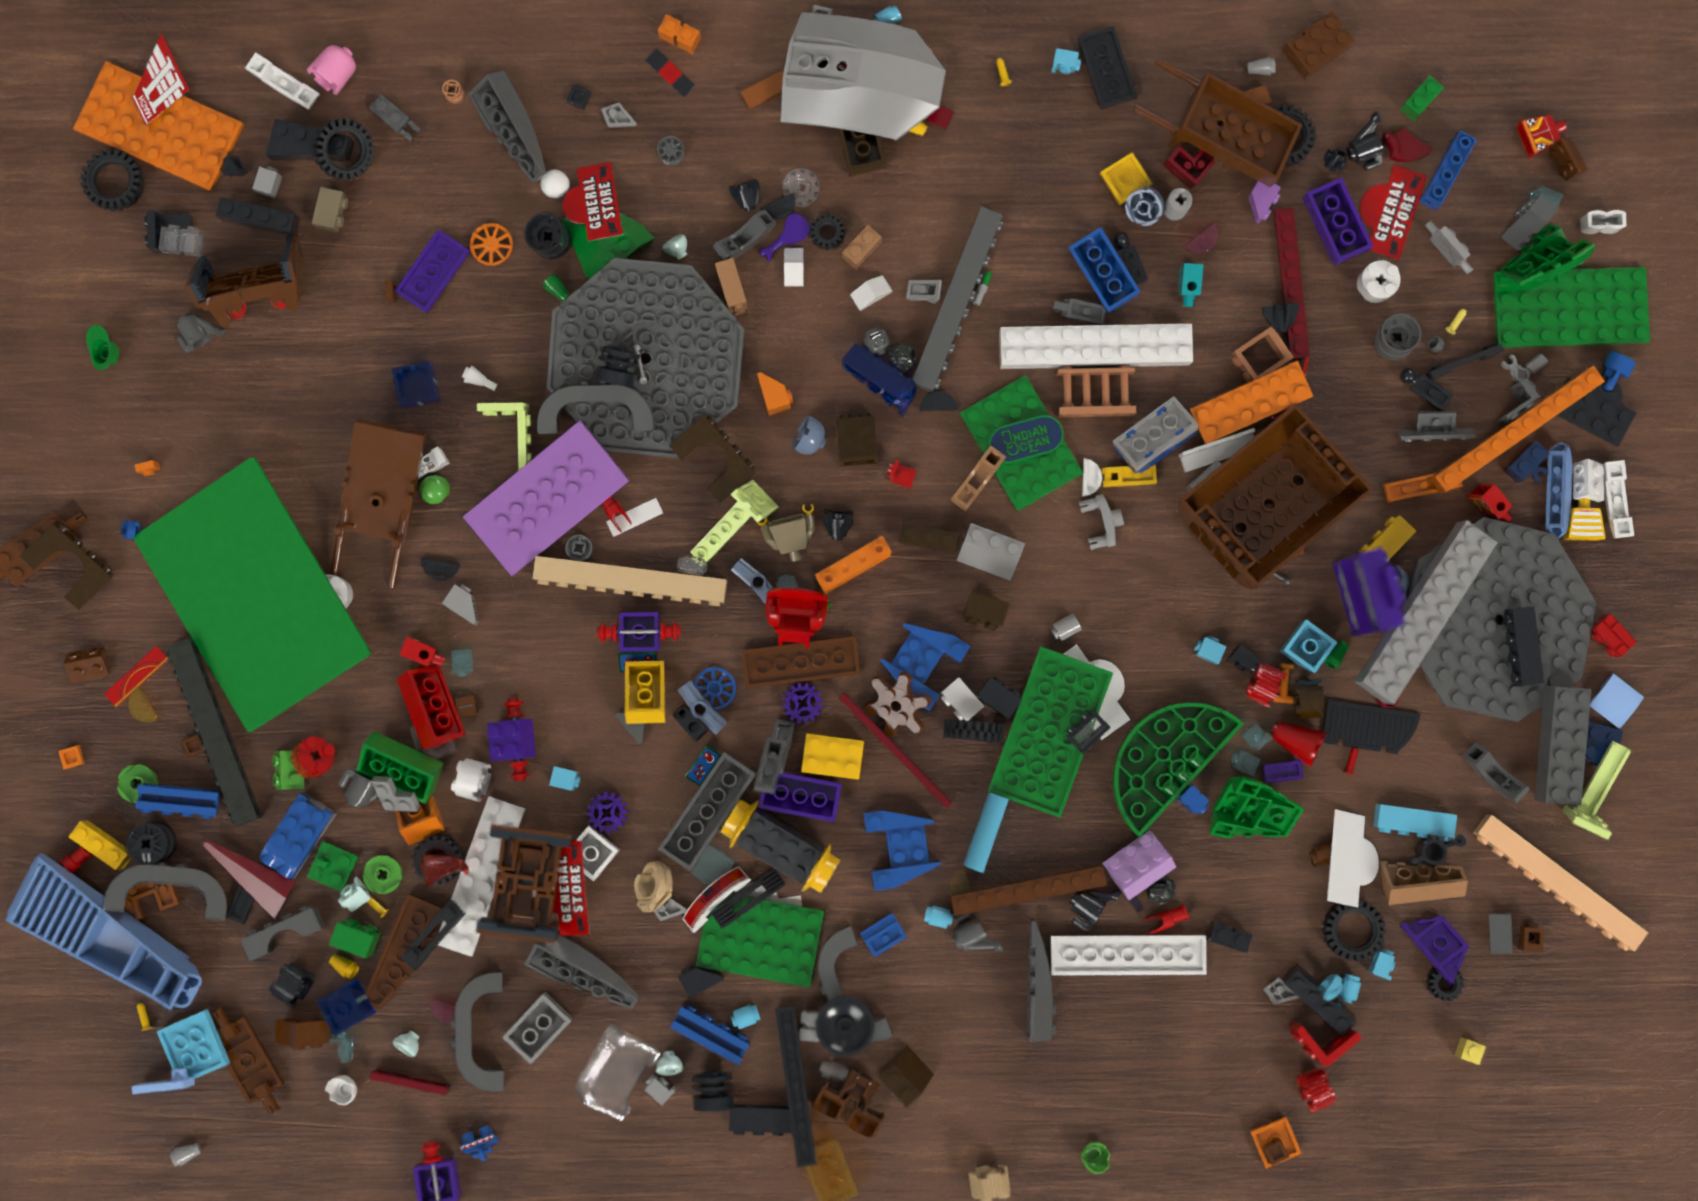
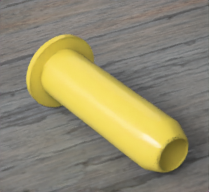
M1465 309L1459 310L1449 327H1446L1445 330L1455 335V330L1465 317L1467 311Z

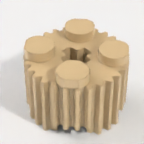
M989 1165L976 1167V1172L969 1173L971 1194L974 1199L992 1201V1198L995 1197L1000 1199L1010 1197L1007 1166L999 1165V1169L989 1168Z

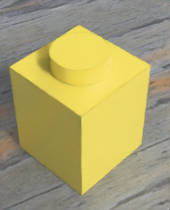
M1460 1037L1455 1056L1480 1065L1486 1046Z

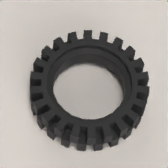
M1282 105L1280 108L1276 106L1273 109L1302 124L1300 130L1302 135L1301 144L1297 149L1290 152L1285 163L1289 167L1294 163H1299L1311 151L1315 143L1316 134H1314V131L1316 129L1315 126H1312L1313 120L1307 118L1308 114L1306 112L1304 114L1301 113V108L1298 107L1296 110L1293 105L1289 107Z
M338 118L337 120H329V123L322 125V129L319 128L316 131L318 135H314L313 138L315 144H312V148L315 149V152H312V154L317 159L315 160L316 164L320 165L321 167L319 168L325 171L327 175L345 180L355 179L354 177H360L362 172L368 170L367 166H371L372 162L370 160L371 158L374 159L375 154H372L375 146H372L371 142L374 141L372 137H369V131L365 130L362 124H358V122ZM340 131L352 133L359 143L358 158L347 167L335 165L327 152L330 138Z
M106 149L107 152L101 150L98 156L95 154L91 156L93 158L92 161L88 159L85 162L88 164L87 168L84 166L82 168V171L85 172L80 176L83 180L81 182V186L84 188L83 192L88 196L89 200L102 209H109L110 211H115V209L122 211V207L128 209L131 207L129 205L131 202L133 204L137 202L135 200L136 197H141L140 190L144 191V186L142 185V183H145V178L142 177L143 171L140 169L139 164L126 153L119 150L112 151L111 149ZM119 164L124 166L129 174L127 188L118 196L107 197L102 195L96 183L99 172L107 165Z
M944 719L943 737L1003 743L1004 725Z
M1361 900L1358 901V907L1336 903L1335 907H1331L1329 914L1326 913L1325 915L1326 920L1322 924L1324 926L1322 934L1325 935L1324 940L1328 944L1329 949L1336 955L1352 961L1368 959V956L1376 954L1375 951L1377 949L1380 950L1381 942L1384 943L1385 940L1383 935L1386 934V930H1384L1385 922L1381 919L1383 917L1377 912L1378 910L1375 907ZM1350 912H1359L1365 915L1371 926V934L1367 942L1356 948L1343 945L1337 936L1339 920Z

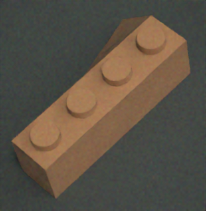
M1380 861L1383 891L1388 905L1464 897L1466 895L1468 880L1462 866L1436 865L1435 867H1428L1421 863H1418L1417 866L1405 865V862L1388 864L1387 861Z

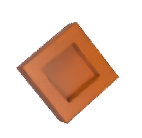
M154 460L134 465L136 472L143 474V476H150L155 474V471L161 470L159 462Z
M80 745L58 751L64 770L85 764Z

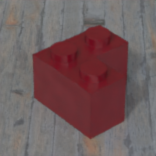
M1179 146L1162 165L1191 190L1215 162H1213L1214 156L1201 149L1192 157Z

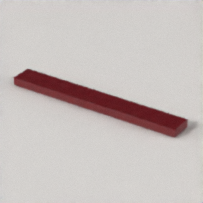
M843 693L839 697L946 808L952 804L846 694Z

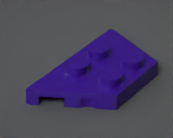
M1443 916L1421 919L1411 923H1402L1400 927L1451 985L1455 980L1469 945Z

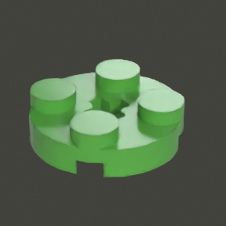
M143 764L130 765L119 774L117 788L123 799L136 803L139 793H137L138 787L134 788L133 786L135 785V779L147 784L159 785L155 772L150 767Z
M390 855L373 857L365 865L363 881L372 892L378 894L390 893L397 889L403 880V870L400 863ZM380 869L387 871L386 879L378 877Z

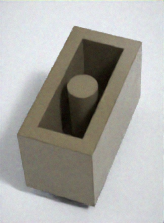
M320 187L312 224L316 228L338 233L339 228H342L344 223L342 215L344 209L346 210L348 206L347 196L342 191Z

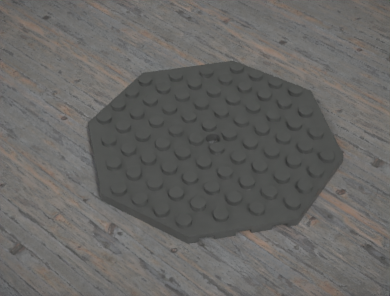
M614 258L552 311L547 389L553 394L559 389L579 385V382L590 381L591 385H598L599 380L594 379L596 366L606 365V362L599 360L598 356L607 357L608 353L599 351L600 346L613 345L635 352L633 346L638 344L640 346V357L643 353H648L651 357L648 364L642 363L644 376L648 380L647 383L641 384L639 381L641 378L639 366L629 367L628 371L636 374L634 387L632 388L639 391L652 407L655 418L654 430L634 431L633 414L630 408L616 400L570 402L564 409L577 423L581 420L606 451L676 458V453L669 447L670 443L703 414L706 416L710 415L718 423L738 406L745 329L692 265ZM630 359V362L638 364L637 359Z
M1481 517L1473 525L1498 543L1419 666L1423 670L1424 676L1431 688L1439 696V701L1443 706L1518 722L1542 706L1544 685L1570 687L1582 678L1597 603L1555 534ZM1443 543L1415 561L1408 597ZM1534 606L1544 684L1514 686L1511 680L1512 667L1508 659L1509 644L1506 642V625L1504 622L1498 625L1495 617L1500 614L1503 618L1504 610Z

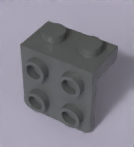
M1525 378L1509 387L1520 404L1496 420L1498 423L1502 421L1507 423L1519 416L1520 412L1536 404L1535 400L1540 396L1536 392V386L1531 380Z

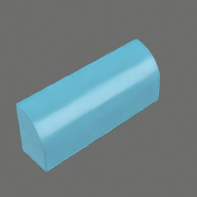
M988 792L963 863L964 866L981 873L984 872L1009 799Z

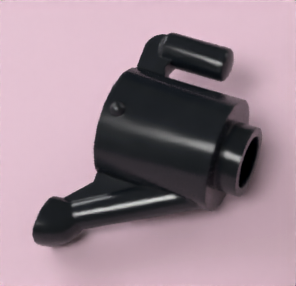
M1377 111L1371 115L1370 121L1353 140L1349 141V147H1346L1348 158L1356 164L1374 158V160L1363 165L1366 171L1378 167L1383 162L1381 156L1383 154L1382 143L1375 132L1377 123L1380 122V115Z
M1462 834L1444 842L1429 838L1422 839L1416 845V856H1410L1409 862L1418 864L1422 861L1428 864L1441 865L1447 857V847L1455 845L1459 847L1465 846L1466 839Z
M1076 891L1069 902L1072 905L1071 911L1087 920V922L1074 917L1072 923L1084 931L1090 930L1105 908L1106 902L1116 901L1122 891Z

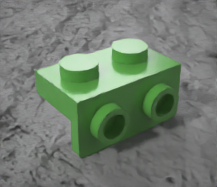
M293 750L275 751V755L272 757V764L275 767L273 785L276 786V790L304 789V777L298 776L296 768H293L294 765H292L293 761H291L290 755H292L291 752Z

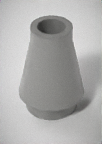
M1269 56L1248 62V74L1271 76V74L1275 73V58H1270Z
M198 1143L174 1148L170 1152L173 1165L175 1167L184 1165L195 1156L201 1154V1149Z

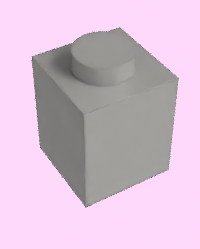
M266 166V169L259 167L252 189L259 194L276 198L282 176L275 168Z

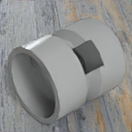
M801 1011L800 1023L803 1026L800 1028V1040L819 1042L816 1034V1019L819 1011Z

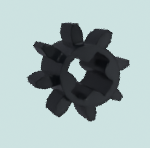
M1335 148L1333 151L1328 149L1323 159L1325 161L1324 166L1332 172H1336L1337 169L1342 171L1348 161L1345 159L1347 157L1346 153L1339 148Z

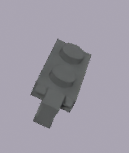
M1072 298L1064 299V303L1054 301L1052 307L1053 311L1062 312V317L1096 325H1103L1106 314L1104 305Z

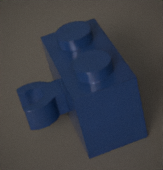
M1535 440L1529 443L1503 470L1516 483L1524 481L1530 474H1532V479L1538 483L1541 481L1538 477V472H1541L1544 476L1548 474L1545 468L1538 465L1550 453Z

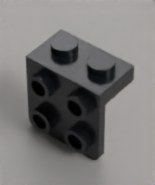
M147 210V216L144 218L145 227L147 228L145 244L149 250L154 253L192 251V216L190 214L160 215L155 210Z

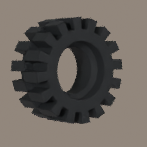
M823 214V216L819 215L816 220L814 219L810 228V235L814 245L819 246V249L824 248L826 251L840 246L844 239V226L839 217H834L833 214ZM825 225L832 226L835 230L834 236L830 239H825L820 235V230Z
M1436 968L1430 970L1431 974L1427 975L1429 979L1426 981V984L1429 986L1427 989L1431 992L1430 994L1443 1001H1453L1454 998H1459V994L1462 995L1463 991L1461 990L1465 988L1463 984L1465 980L1462 978L1461 972H1457L1450 989L1442 990L1439 987V979L1442 975Z

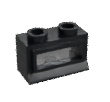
M1088 710L1081 717L1082 722L1078 726L1074 724L1067 730L1068 735L1066 738L1082 754L1111 728L1094 710L1092 712Z

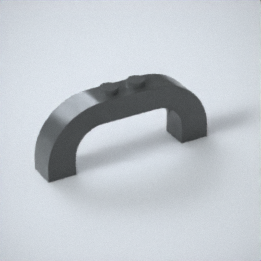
M590 381L579 382V385L559 389L545 400L539 411L537 430L538 434L559 433L560 413L570 402L620 401L626 404L633 414L634 431L654 430L655 418L648 400L634 388L598 381V385H591Z
M156 862L155 865L134 866L120 873L109 885L103 904V911L124 912L125 900L129 891L139 884L151 883L192 887L199 890L206 900L205 920L225 921L227 909L224 891L212 876L200 870L189 869L187 865L176 864L175 867H168L167 863Z
M851 925L833 933L824 943L820 952L818 969L822 983L819 984L822 994L827 995L829 1001L844 996L834 964L842 951L857 945ZM885 1016L874 1020L875 1029L871 1042H878L893 1037ZM843 1021L841 1025L842 1027L847 1028L849 1026V1023L847 1021Z
M502 971L485 972L468 981L458 995L455 1017H451V1029H455V1037H451V1048H455L458 1068L470 1084L486 1091H504L503 1068L486 1069L474 1061L471 1053V1009L476 999L481 995L502 992Z

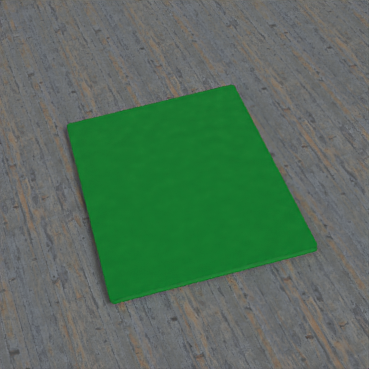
M250 457L134 536L136 545L247 732H253L371 655L370 648L255 457Z

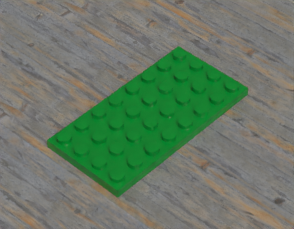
M1646 267L1571 269L1552 280L1521 286L1500 275L1499 272L1492 274L1496 346L1502 344L1503 348L1647 344L1650 342Z
M1040 646L988 792L1061 818L1084 755L1066 738L1068 735L1067 730L1074 724L1078 726L1082 722L1081 717L1088 710L1090 712L1094 710L1099 714L1113 672ZM1096 718L1089 722L1074 737L1079 744L1091 735Z

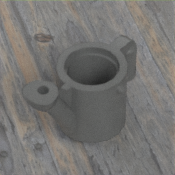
M192 313L182 315L178 319L179 323L176 326L182 335L177 338V341L186 353H191L208 343L212 339L211 334L220 336L227 331L223 327H216L199 317L198 314Z
M352 769L344 771L338 782L340 787H345L349 778L352 777L344 794L348 798L346 800L347 803L360 808L362 805L367 806L378 797L371 783V778Z
M974 912L955 917V921L958 924L970 919L953 929L955 934L951 937L958 949L964 948L965 952L967 950L985 949L1004 951L998 940L988 939Z

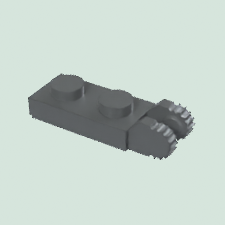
M382 94L369 107L375 115L409 141L412 140V137L403 130L404 127L408 124L414 131L419 132L420 130L406 114Z

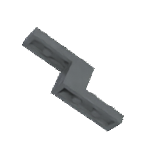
M776 719L772 737H767L754 785L755 791L774 794L779 773L783 774L795 729V722Z

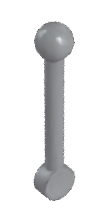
M638 344L634 345L633 350L640 354V346ZM640 357L639 360L637 359L641 375L639 381L641 384H646L648 380L644 376Z

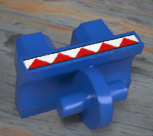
M489 1125L479 1129L480 1139L475 1140L473 1132L463 1134V1145L460 1146L461 1152H465V1154L472 1153L473 1158L480 1157L482 1161L487 1160L486 1154L492 1152L491 1145L499 1143L498 1136L494 1134Z

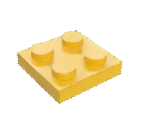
M1133 152L1100 172L1102 179L1119 205L1125 203L1129 195L1137 188L1152 186L1151 180Z

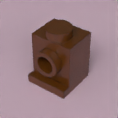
M1526 923V926H1520L1518 949L1543 952L1545 929L1538 928V924ZM1529 933L1532 934V938L1530 940H1528Z

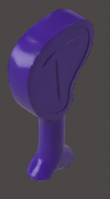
M797 213L789 215L785 221V229L779 238L769 247L760 248L759 254L765 256L767 261H772L773 252L783 244H796L803 241L810 234L808 222Z

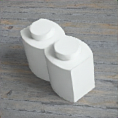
M1594 210L1580 218L1581 232L1585 234H1595L1599 231L1605 234H1613L1627 226L1626 212L1621 210H1612L1608 213Z

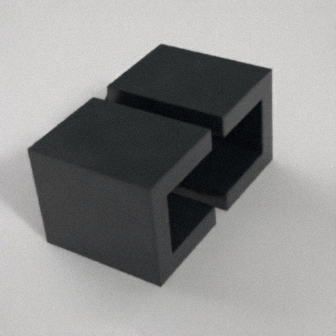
M1211 921L1206 940L1247 953L1253 935Z

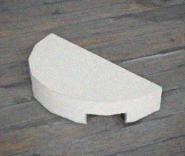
M1086 458L1083 459L1082 497L1096 492L1102 482L1101 469L1092 460Z

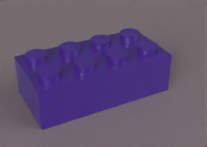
M1342 177L1311 190L1303 196L1302 199L1333 266L1368 252L1373 247Z

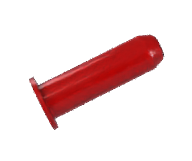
M1352 747L1346 769L1343 773L1354 775L1353 770L1358 755V748Z

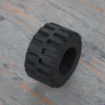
M445 835L431 836L425 838V840L418 843V847H415V853L412 855V859H414L412 867H415L416 870L414 873L420 876V880H425L428 884L439 885L449 882L455 876H458L460 869L463 867V850L458 847V842H454L451 837H446ZM435 848L442 849L448 857V864L442 871L433 870L428 863V855Z

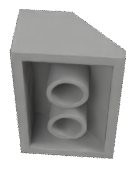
M971 523L957 561L1010 581L1025 543Z

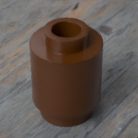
M1331 843L1316 847L1309 852V857L1314 867L1330 864Z

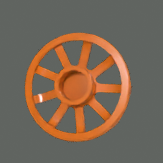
M483 224L473 232L470 240V249L475 259L489 266L503 263L510 256L513 248L510 233L500 224ZM488 227H495L492 236L489 235ZM483 229L487 236L486 239L477 235ZM499 229L506 233L501 237L496 238ZM475 237L483 241V244L474 245ZM508 237L510 245L500 244L499 242ZM484 248L483 252L477 256L474 249ZM499 248L509 249L505 257L501 254ZM487 252H489V262L482 260ZM496 252L501 260L493 262V253Z

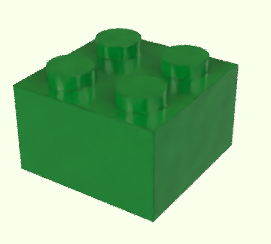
M348 918V920L344 919L337 922L329 945L367 958L374 955L382 932L377 931L378 928L369 924L363 926L359 924L360 921Z

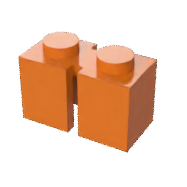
M667 14L657 30L659 38L673 45L677 42V46L692 55L701 40L699 30L687 24L682 26L681 21Z

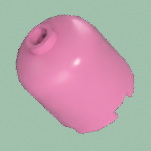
M331 45L325 48L310 64L307 72L309 74L312 72L316 76L314 80L328 92L332 89L334 90V95H337L354 74L356 64L352 58L353 54L348 48Z

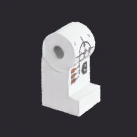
M438 446L422 457L418 480L450 464L444 452Z

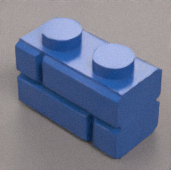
M1187 785L1175 798L1189 813L1202 814L1209 807L1207 805L1209 799L1201 794L1193 785Z

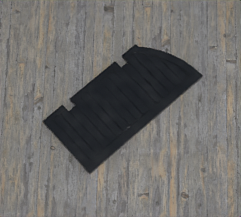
M1327 700L1323 731L1327 734L1323 743L1338 745L1340 739L1344 740L1343 746L1380 752L1381 746H1386V753L1398 754V751L1413 736L1420 714Z

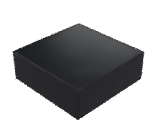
M573 84L566 103L585 110L591 96V91Z

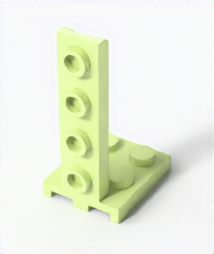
M477 403V411L483 412V415L497 416V412H502V415H516L517 412L519 470L532 460V454L529 453V446L532 444L531 434H528V426H531V415H528L529 404Z
M754 480L737 488L731 494L738 502L690 551L702 565H705L751 516L759 522L779 508Z
M1612 740L1582 793L1581 805L1573 807L1565 804L1562 809L1572 823L1609 839L1612 832L1596 813L1626 762L1631 749Z

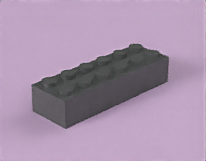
M1544 685L1534 800L1544 803L1581 805L1591 689Z
M724 752L658 850L691 871L757 773Z

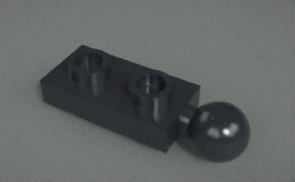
M1119 232L1114 236V243L1121 248V250L1117 251V254L1136 284L1149 280L1135 245L1128 247V235L1124 232Z
M1406 368L1400 374V378L1404 383L1413 384L1410 388L1413 393L1439 411H1443L1453 397V394L1423 373L1417 378L1414 370Z

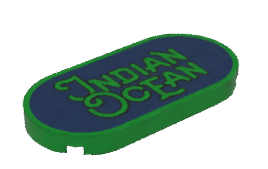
M1041 415L997 428L991 434L988 448L992 446L1006 456L1002 462L1003 464H1013L1049 454L1061 445L1064 437L1063 427L1057 419L1049 415Z

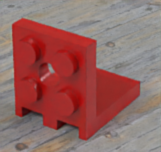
M1295 1021L1288 1025L1292 1030L1289 1032L1292 1037L1304 1045L1302 1047L1303 1051L1313 1060L1315 1059L1322 1066L1324 1065L1325 1068L1362 1039L1358 1032L1349 1029L1343 1036L1339 1034L1325 1047L1320 1049L1302 1025Z

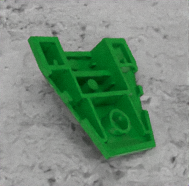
M621 212L619 214L623 235L588 241L585 223H575L567 217L562 219L563 224L567 226L571 233V243L588 279L603 269L602 265L608 264L614 258L628 259L638 249L641 252L655 240L654 237L642 224Z
M1550 223L1532 237L1533 241L1528 246L1524 245L1521 248L1522 252L1517 257L1513 256L1499 273L1520 286L1552 280L1581 265L1592 255L1595 245L1584 238L1574 244L1566 239L1561 227Z
M1231 777L1213 805L1209 834L1223 838H1233L1235 835H1244L1245 838H1251L1252 835L1287 837L1303 813L1304 807L1261 781L1245 777Z

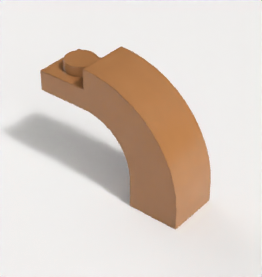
M990 446L953 495L951 501L966 511L1000 467L1006 456Z

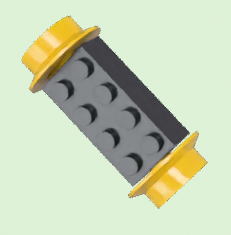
M740 799L720 832L730 838V848H732L741 832H743L736 845L802 885L809 873H811L801 891L811 887L821 893L840 861L839 858L830 853L831 844L827 846L822 854L825 848L824 845L761 808H757L750 819L759 801L750 805Z

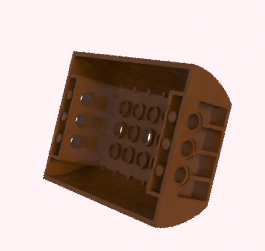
M1295 403L1179 499L1178 507L1185 525L1236 583L1254 590L1374 489ZM1293 477H1300L1303 484L1300 486L1295 485ZM1266 500L1272 501L1274 508L1271 510L1265 508L1264 502ZM1242 524L1245 527V533H1238L1235 530V526Z

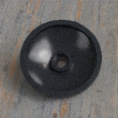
M842 996L828 1001L821 1008L816 1019V1034L820 1043L826 1050L838 1056H852L863 1051L871 1042L874 1034L875 1024L870 1009L862 1001L853 997ZM843 1021L849 1023L847 1028L842 1027L841 1023Z

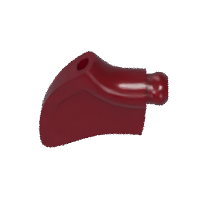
M1406 127L1393 135L1391 131H1386L1382 135V139L1385 140L1384 143L1389 149L1388 158L1395 162L1416 161L1432 151V147L1413 137Z

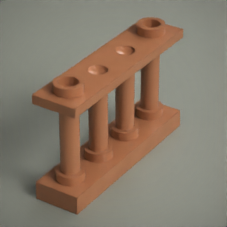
M1119 365L1118 368L1073 369V366H1062L1061 369H1058L1057 376H1063L1064 404L1058 408V417L1134 416L1136 414V406H1131V403H1129L1128 375H1133L1135 368H1130V365ZM1090 375H1101L1102 403L1100 406H1093L1091 403ZM1109 375H1121V403H1119V406H1112V403H1110ZM1071 376H1082L1083 404H1081V407H1074V404H1072Z

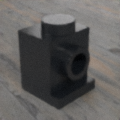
M1237 645L1226 661L1229 663L1234 661V666L1242 672L1246 670L1253 673L1259 665L1257 661L1260 658L1243 645Z

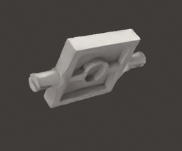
M1432 221L1428 222L1425 226L1432 233L1430 241L1453 267L1460 266L1466 274H1469L1473 268L1466 261V258L1471 255L1468 252L1467 246L1458 241L1452 229L1446 226L1438 229Z

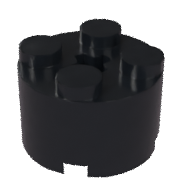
M292 962L289 965L285 963L280 968V976L270 985L269 991L272 992L273 997L291 1008H295L299 1005L296 1003L298 999L303 1000L310 991L314 982L311 980V977H315V974Z

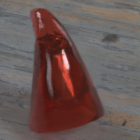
M422 855L421 870L427 887L457 871L463 872L466 875L469 874V866L465 861L456 857L446 855Z

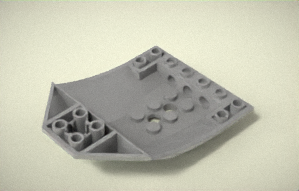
M802 12L789 42L783 73L781 122L837 128L898 140L939 109L946 70L916 30L862 18ZM821 61H828V64L825 68H819V63ZM840 62L847 63V68L844 71L837 70V65Z

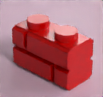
M1611 613L1603 615L1592 626L1591 637L1597 643L1601 642L1604 645V651L1610 657H1622L1637 643Z

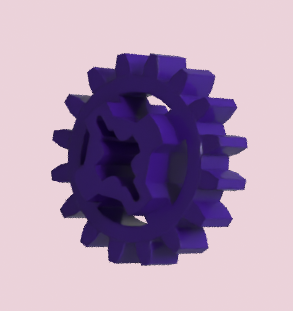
M798 683V688L792 685V691L785 692L788 697L782 698L783 701H786L782 708L788 709L785 715L791 714V721L797 718L798 724H800L801 720L808 724L809 718L815 721L814 715L820 716L821 714L818 712V709H823L819 702L824 700L818 698L821 692L815 693V686L810 689L808 688V683L805 684V687ZM797 691H807L805 695L798 696L795 694ZM808 696L806 701L808 706L802 707L797 711L800 705L798 700H803ZM812 696H814L816 700L815 707H813L810 702ZM790 699L795 702L796 708L794 711L791 710ZM802 711H809L811 713L807 716H799Z
M607 791L604 793V797L599 793L597 794V800L591 799L593 805H587L591 809V812L586 813V815L591 816L588 823L594 822L593 829L600 827V833L606 829L607 834H610L612 828L617 832L618 825L620 827L624 826L622 820H628L624 816V813L629 812V810L624 809L627 802L621 803L622 796L615 798V792L609 796ZM607 799L612 800V802L609 805H605L601 802ZM613 806L610 811L612 816L604 817V808L609 809ZM618 806L620 808V817L616 815V808ZM595 809L599 810V817L597 819L595 816ZM609 820H610L612 823H614L613 825H609V826L603 825V823H604L605 821H609Z

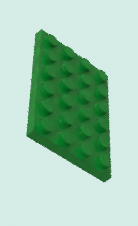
M1026 375L960 412V416L983 455L988 450L991 434L997 428L1029 418L1049 415ZM1063 439L1061 445L1054 452L1013 464L1002 463L994 474L1018 512L1082 475L1083 472Z
M730 893V894H729L718 906H716L713 910H715L716 908H718L719 906H721V905H722L723 903H725L726 901H729L731 898H733V897L736 896L737 894ZM746 896L731 906V908L736 912L754 900L755 897ZM765 899L723 929H721L710 912L706 916L708 921L703 925L696 966L810 988L824 910Z

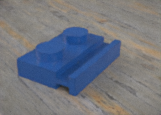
M893 913L860 932L874 957L907 937Z

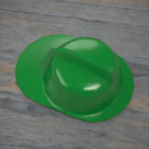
M91 326L87 331L86 342L92 365L95 369L101 371L108 368L109 365L118 364V345L109 339L106 330L102 326Z

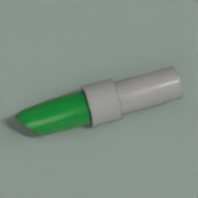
M992 272L985 273L978 286L977 294L973 301L974 305L980 306L983 296L987 292Z

